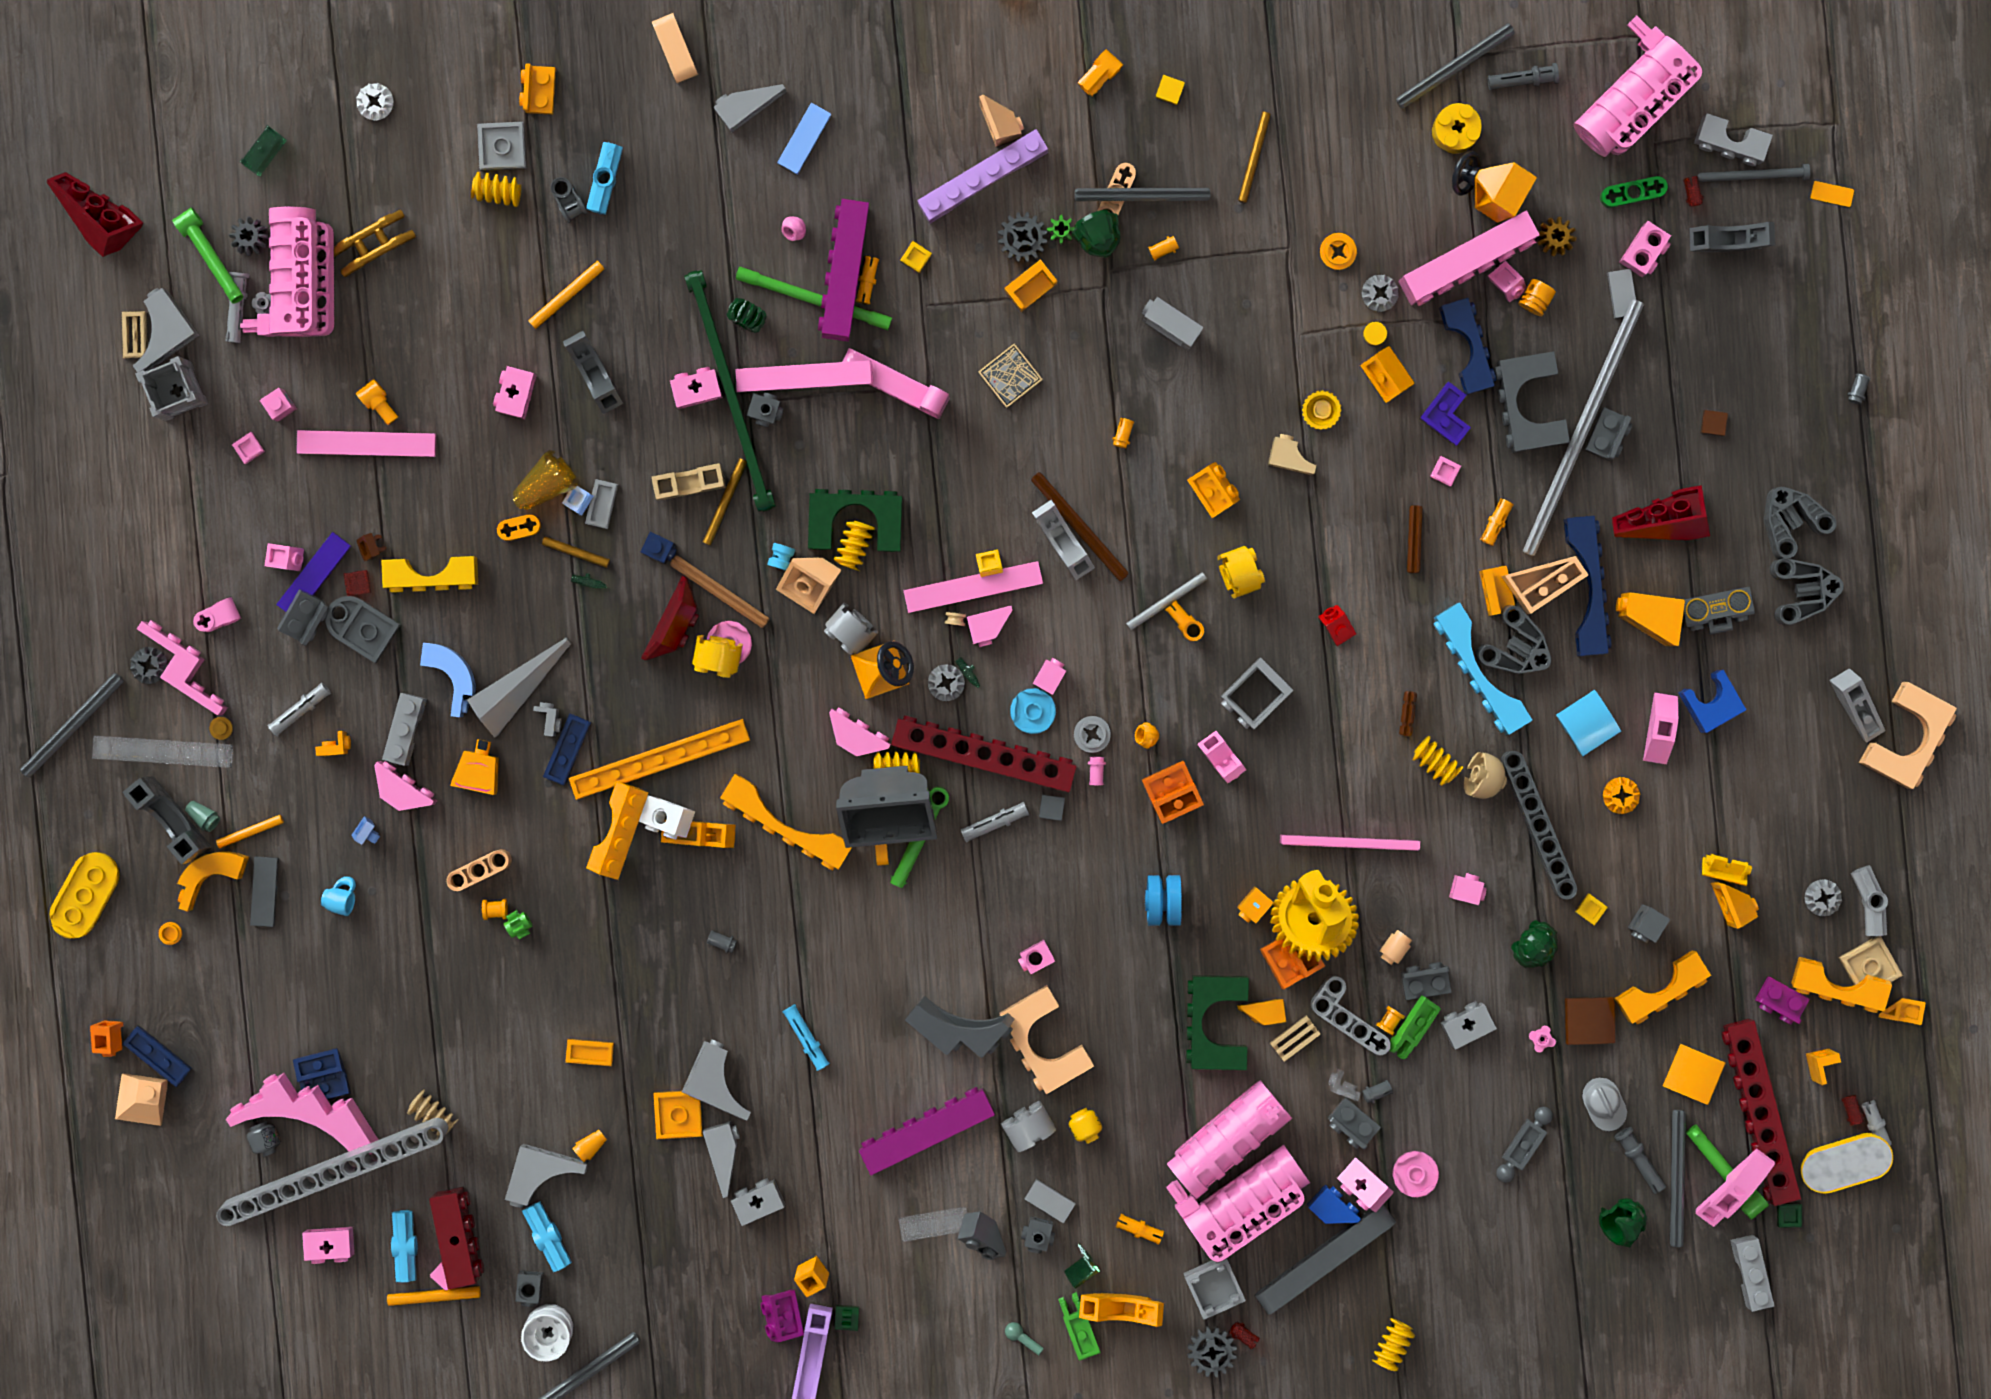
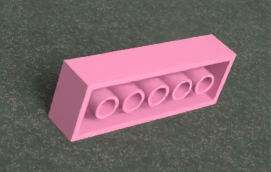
M1526 210L1404 275L1398 282L1410 305L1417 303L1418 306H1421L1434 297V293L1437 292L1438 295H1441L1454 287L1453 283L1458 281L1460 285L1468 281L1471 277L1475 276L1473 272L1478 270L1479 274L1492 268L1495 265L1494 261L1498 260L1501 263L1516 254L1515 250L1519 249L1522 252L1536 243L1534 239L1540 234Z

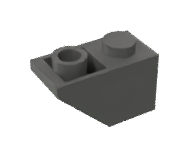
M981 1211L964 1214L958 1240L965 1243L967 1248L981 1253V1256L985 1259L994 1260L995 1258L1005 1257L1006 1250L996 1221Z

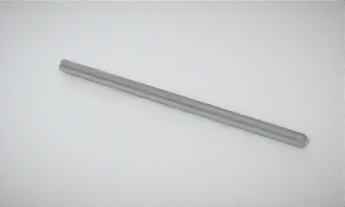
M1632 300L1530 532L1523 552L1528 555L1534 556L1538 550L1644 304L1638 300Z

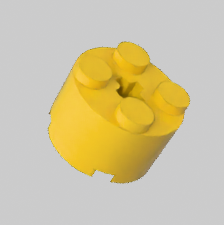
M1462 103L1451 104L1445 107L1436 117L1432 127L1433 139L1438 147L1448 153L1459 154L1465 152L1480 137L1482 129L1481 119L1472 106ZM1455 124L1457 127H1461L1459 133L1457 130H1452Z
M1242 546L1218 555V560L1222 559L1223 565L1219 566L1224 584L1227 590L1232 589L1235 593L1231 595L1232 598L1235 599L1261 589V584L1265 582V578L1261 569L1257 570L1254 562L1257 561V557L1253 548L1248 549L1246 546Z
M704 635L697 636L692 664L695 665V671L708 673V670L716 671L718 676L730 678L731 675L738 672L743 644L739 643L735 646L734 640L717 636H710L709 640H703Z

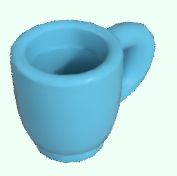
M352 877L339 879L333 888L326 889L323 892L321 906L336 914L350 915L355 904V894L353 892L356 887L355 880ZM342 885H348L350 889L349 891H347L344 889H339V887Z

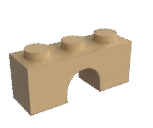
M720 463L698 467L697 469L685 472L652 476L655 497L658 501L726 488L723 469Z

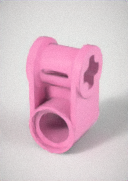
M232 597L198 612L193 622L199 631L212 632L240 620L241 616ZM203 617L210 618L211 621L208 622V627L201 624L204 621Z

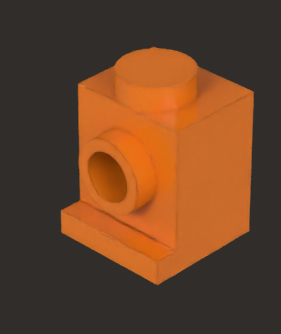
M104 1020L91 1025L92 1053H100L102 1057H112L116 1055V1052L121 1051V1027H123V1022Z

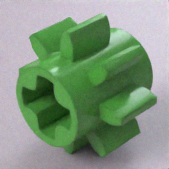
M1060 215L1058 221L1050 220L1053 227L1047 228V232L1053 233L1051 241L1058 239L1060 240V245H1062L1064 239L1072 240L1069 233L1073 232L1075 228L1069 225L1072 221L1071 218L1065 221L1063 216ZM1059 225H1063L1064 229H1068L1064 231V235H1059V231H1055Z
M516 910L506 916L508 921L504 923V926L511 938L517 936L520 940L530 934L528 929L533 926L525 912L519 914Z

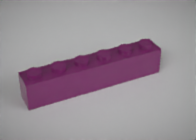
M841 199V206L836 205L834 219H838L837 228L833 227L831 241L835 242L834 250H829L828 263L832 264L831 272H826L824 286L829 287L827 295L823 294L821 308H825L824 317H819L818 330L822 331V338L846 342L850 340L869 202Z
M977 1087L966 1091V1096L959 1100L956 1097L944 1102V1107L938 1110L936 1107L925 1111L923 1113L924 1117L918 1120L913 1117L903 1122L904 1126L897 1130L892 1127L882 1132L883 1137L877 1140L872 1137L861 1143L862 1147L859 1148V1153L870 1176L994 1116L995 1111L984 1089L978 1090Z

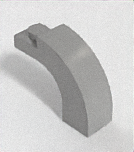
M1052 500L1032 512L1045 536L1075 580H1078L1095 568Z

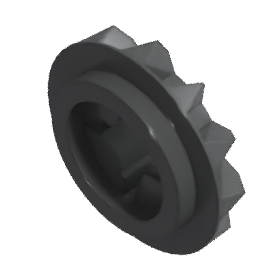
M144 647L136 651L130 659V670L134 678L145 684H153L160 681V676L168 666L165 655L160 650L152 647ZM151 658V664L157 667V669H149L146 672V667L142 666L143 664H140V662H148Z

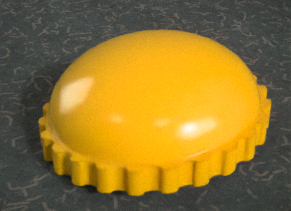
M1329 391L1313 392L1305 399L1302 416H1304V420L1307 421L1310 427L1320 430L1327 429L1328 427L1331 428L1341 416L1340 400L1333 393H1329Z

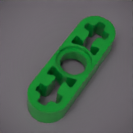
M1655 176L1612 185L1601 192L1600 201L1605 207L1614 208L1657 199L1666 193L1668 184L1664 178ZM1654 182L1662 186L1658 193L1655 190H1650L1646 192L1648 196H1645V188L1654 185ZM1630 186L1639 188L1640 195L1638 198L1634 199L1628 195V188ZM1620 188H1623V196L1615 198L1614 203H1611L1610 199L1606 200L1609 191L1612 194L1621 193Z

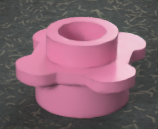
M1542 1026L1541 1029L1529 1033V1039L1533 1041L1534 1049L1537 1052H1543L1545 1048L1553 1047L1556 1044V1040L1552 1038L1551 1030L1548 1026Z

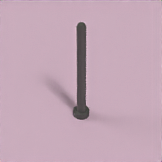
M1802 164L1801 168L1699 173L1697 180L1700 182L1789 177H1802V180H1809L1810 165Z

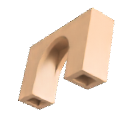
M1902 682L1892 703L1911 712L1920 720L1924 732L1921 745L1913 753L1900 756L1877 743H1869L1859 763L1907 789H1914V787L1920 785L1923 779L1922 772L1925 767L1932 763L1934 759L1933 752L1936 746L1939 747L1944 741L1945 734L1943 733L1947 726H1951L1956 718L1954 713L1957 708L1909 682Z
M1048 985L1000 1012V1016L1009 1013L1015 1018L1011 1024L1013 1028L1011 1035L1013 1038L1010 1039V1042L1016 1052L1021 1050L1025 1057L1022 1059L1027 1071L1032 1070L1036 1076L1033 1079L1039 1091L1044 1090L1046 1094L1094 1067L1082 1044L1055 1059L1040 1057L1031 1049L1028 1042V1033L1032 1024L1059 1007Z

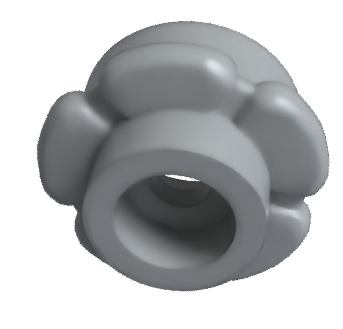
M259 292L252 299V307L255 308L256 313H269V307H271L270 294Z

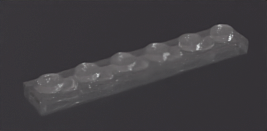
M111 736L93 737L92 759L232 767V744Z

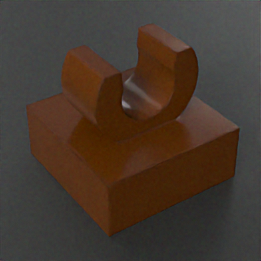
M369 533L356 540L364 562L372 560L386 550V546L380 548L375 543V541L382 538L381 535L373 537L372 533Z

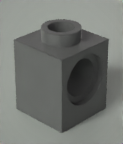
M521 1270L518 1273L515 1302H521L522 1306L527 1307L539 1304L542 1298L544 1272ZM524 1285H533L535 1293L532 1295L527 1294L524 1291Z

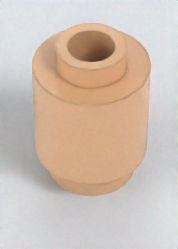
M1397 930L1395 934L1392 933L1380 949V952L1383 953L1381 958L1391 965L1394 962L1399 964L1411 947L1409 944L1412 940Z

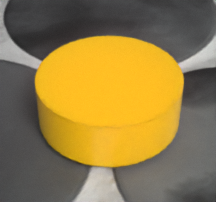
M1372 322L1365 327L1363 337L1370 345H1380L1387 337V330L1382 323Z

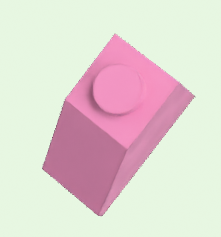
M1012 606L967 617L973 644L978 643L979 647L992 644V639H996L1011 614Z

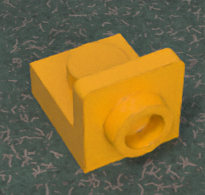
M338 731V745H336V741L322 742V746L315 747L316 756L348 754V749H351L350 736H347L346 731Z

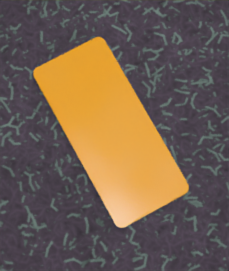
M1814 181L1811 199L1851 207L1854 189Z

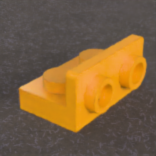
M526 63L525 70H521V83H524V93L520 92L519 105L523 106L525 113L553 115L555 67L532 66Z
M1216 462L1187 480L1211 518H1214L1240 501L1237 488L1229 483L1225 470Z

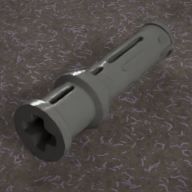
M1552 63V66L1537 67L1536 65L1531 67V70L1488 75V88L1492 90L1527 84L1537 87L1542 83L1548 82L1558 84L1559 71L1557 63Z
M1630 1126L1619 1131L1614 1138L1625 1149L1626 1157L1631 1158L1636 1164L1654 1194L1657 1193V1190L1661 1192L1666 1188V1185L1643 1151L1644 1145L1638 1142L1633 1134V1128Z

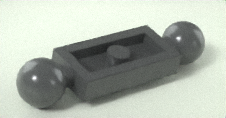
M1539 1107L1534 1114V1123L1526 1119L1506 1149L1502 1158L1508 1162L1499 1166L1496 1171L1497 1178L1501 1182L1507 1183L1512 1181L1515 1176L1514 1168L1517 1167L1523 1170L1542 1142L1547 1132L1541 1127L1549 1124L1553 1119V1113L1549 1108Z

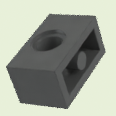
M1642 904L1628 928L1633 931L1631 935L1645 943L1649 941L1656 943L1670 919L1655 909Z

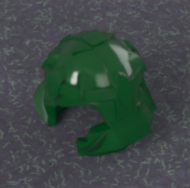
M1108 210L1091 213L1076 222L1072 236L1078 244L1080 243L1081 248L1087 254L1096 257H1109L1120 243L1118 215L1110 213Z
M1532 921L1529 929L1521 934L1520 940L1512 944L1513 957L1524 968L1543 967L1554 958L1558 950L1557 931L1546 922Z
M1629 1198L1619 1199L1617 1204L1610 1210L1601 1208L1599 1225L1607 1238L1616 1245L1630 1248L1638 1239L1639 1234L1646 1229V1212L1638 1201L1634 1202L1633 1199Z

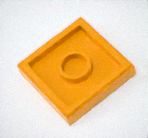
M682 1091L654 1093L656 1139L703 1136L700 1100L684 1094Z

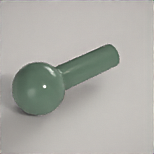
M1011 1322L1006 1326L1005 1335L1009 1340L1020 1341L1038 1356L1043 1352L1044 1348L1024 1334L1023 1328L1019 1323Z

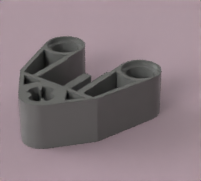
M1777 487L1768 492L1764 513V523L1773 555L1778 559L1792 558L1798 551V546L1790 534V530L1779 514L1781 512L1792 530L1801 526L1804 522L1793 507V503L1812 531L1818 535L1833 532L1837 523L1835 517L1808 494L1787 487ZM1782 493L1781 501L1777 502L1775 498L1778 497V494ZM1821 518H1825L1828 522L1826 530H1822L1819 526ZM1783 542L1789 546V553L1787 555L1782 554L1780 551V546Z
M1787 558L1777 559L1770 565V574L1775 579L1815 577V582L1797 583L1794 589L1796 597L1817 595L1818 600L1795 602L1794 604L1779 606L1774 616L1781 625H1792L1824 611L1843 591L1844 585L1842 580L1821 565ZM1780 563H1784L1787 567V572L1784 575L1778 572V565ZM1834 584L1835 587L1834 589L1827 590L1826 586ZM1786 608L1792 612V617L1789 621L1783 618V611Z
M1514 605L1505 606L1500 614L1502 622L1533 642V645L1530 646L1513 635L1506 647L1523 657L1522 662L1507 652L1501 651L1489 644H1483L1477 649V660L1484 665L1518 674L1547 669L1551 663V656L1544 634L1520 607ZM1515 609L1518 617L1515 621L1510 622L1507 619V614L1510 610ZM1486 649L1493 651V658L1489 661L1483 659V652ZM1543 654V657H1541L1544 659L1543 663L1535 664L1537 660H1534L1535 656Z

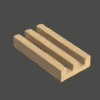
M145 311L122 312L123 358L125 359L141 358L148 348L147 312ZM139 316H140V332H141V353H139V347H138V317H139ZM129 317H132L133 353H129Z
M1306 1015L1271 1041L1270 1044L1285 1062L1318 1037L1320 1032ZM1304 1023L1308 1024V1026L1304 1028L1302 1031H1300L1297 1035H1295L1281 1047H1278L1277 1044L1279 1042H1281L1283 1039H1285L1287 1036H1289L1291 1033L1297 1030ZM1310 1030L1313 1031L1311 1035H1309L1307 1038H1305L1303 1041L1297 1044L1286 1054L1283 1053L1285 1049H1287L1289 1046H1291L1293 1043L1299 1040Z

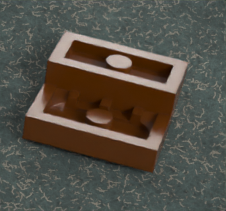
M1614 997L1565 998L1566 1044L1615 1043Z

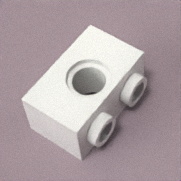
M648 795L639 822L646 824L645 829L657 833L659 829L664 831L663 835L675 840L677 836L687 838L695 811Z

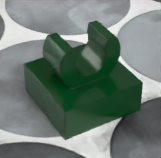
M836 1305L835 1330L858 1331L859 1306Z

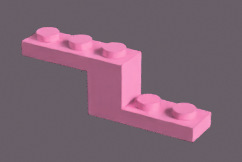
M152 620L149 623L141 621L137 630L175 654L160 678L216 715H223L228 708L223 705V699L215 694L209 696L203 692L205 688L197 682L193 681L192 684L190 683L205 660L199 656L201 652L190 645L186 648L180 644L182 640L172 633H169V635L161 631L162 627Z

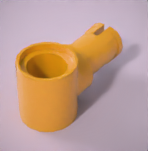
M375 379L356 392L361 402L368 409L376 410L387 425H390L398 418L386 402V392Z
M1177 600L1171 604L1176 611L1171 606L1165 609L1178 623L1177 627L1181 630L1185 639L1188 641L1201 639L1204 634L1203 625L1196 621L1192 615L1189 616L1178 604ZM1191 624L1198 626L1200 631L1199 635L1195 638L1187 634V628Z

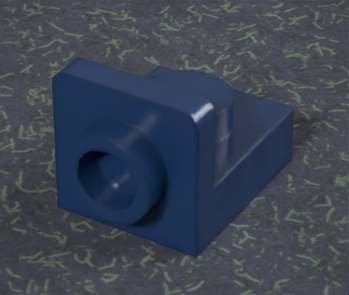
M650 532L640 552L666 564L667 561H672L677 549L674 548L675 543Z

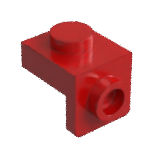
M1338 605L1326 609L1323 614L1319 615L1320 621L1326 627L1336 646L1356 635L1349 619Z

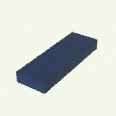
M571 713L569 714L543 775L544 778L565 786L592 722Z
M139 1025L136 1026L123 1043L125 1047L175 1087L179 1086L192 1069Z

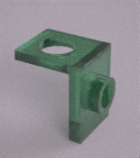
M1080 1243L1077 1246L1084 1257L1064 1270V1273L1075 1289L1100 1272L1091 1255Z

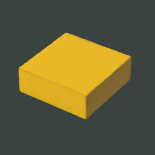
M1163 75L1155 98L1177 105L1185 82Z
M912 241L900 261L920 273L932 253Z
M998 550L976 554L981 577L1003 573Z
M1588 893L1575 912L1595 926L1608 907Z

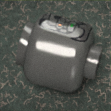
M264 1121L249 1128L250 1132L247 1133L246 1138L254 1154L262 1153L263 1157L276 1152L275 1147L281 1143L274 1124H267V1121Z

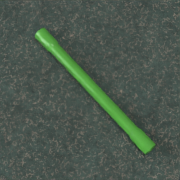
M743 267L738 268L736 280L753 286H760L821 307L823 295L775 280ZM854 306L853 318L889 330L892 317Z

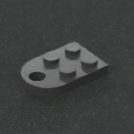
M353 596L340 597L332 602L327 609L328 613L325 618L327 629L333 637L374 663L378 662L401 624L370 604ZM338 606L343 607L346 612L341 620L336 619L333 614Z

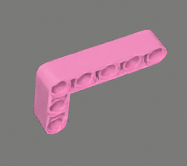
M848 349L842 362L872 361L873 384L868 385L928 415L940 419L950 399L948 393L932 385L927 387L853 349Z

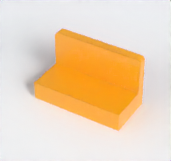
M1390 346L1360 365L1385 403L1414 384V381Z
M1507 566L1479 571L1489 616L1501 614L1502 609L1507 605L1515 606L1513 593L1501 577L1508 575Z
M1830 1049L1806 1053L1812 1081L1826 1085L1827 1081L1823 1066L1840 1063V1054Z

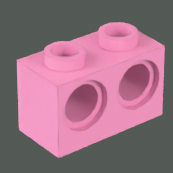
M1647 221L1643 224L1619 263L1641 277L1647 273L1651 275L1658 265L1655 260L1659 254L1664 255L1669 248L1670 243L1668 240L1671 235ZM1649 235H1654L1657 237V246H1652L1649 244ZM1640 254L1645 257L1646 263L1644 266L1637 264L1636 255Z

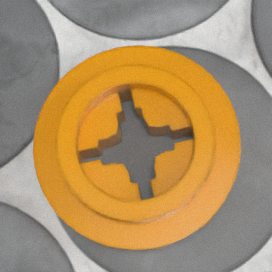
M1343 233L1329 235L1324 239L1320 247L1321 259L1326 266L1334 270L1349 267L1357 255L1355 242L1351 237ZM1344 244L1345 246L1342 250L1344 257L1338 255L1332 259L1334 250L1330 245L1339 248Z
M1625 777L1614 778L1604 788V803L1614 813L1625 814L1631 812L1639 804L1640 792L1637 784L1631 779ZM1621 786L1624 793L1631 794V796L1624 798L1623 805L1620 799L1612 797L1620 793Z

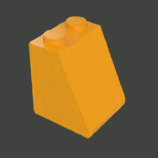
M1631 592L1623 593L1621 598H1617L1616 611H1619L1618 617L1664 646H1679L1685 600Z

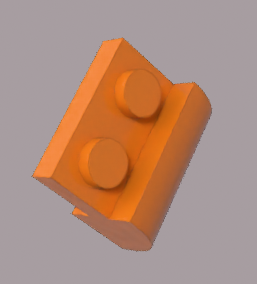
M1184 761L1142 779L1151 803L1162 824L1204 805Z
M1284 939L1274 940L1260 949L1282 989H1286L1325 967L1322 959L1317 962L1314 955H1312L1310 961H1307L1306 954L1298 958L1297 950L1290 954V945L1285 948L1282 947Z

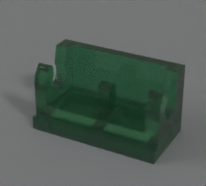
M266 125L265 130L245 157L239 161L259 177L287 141L268 125Z

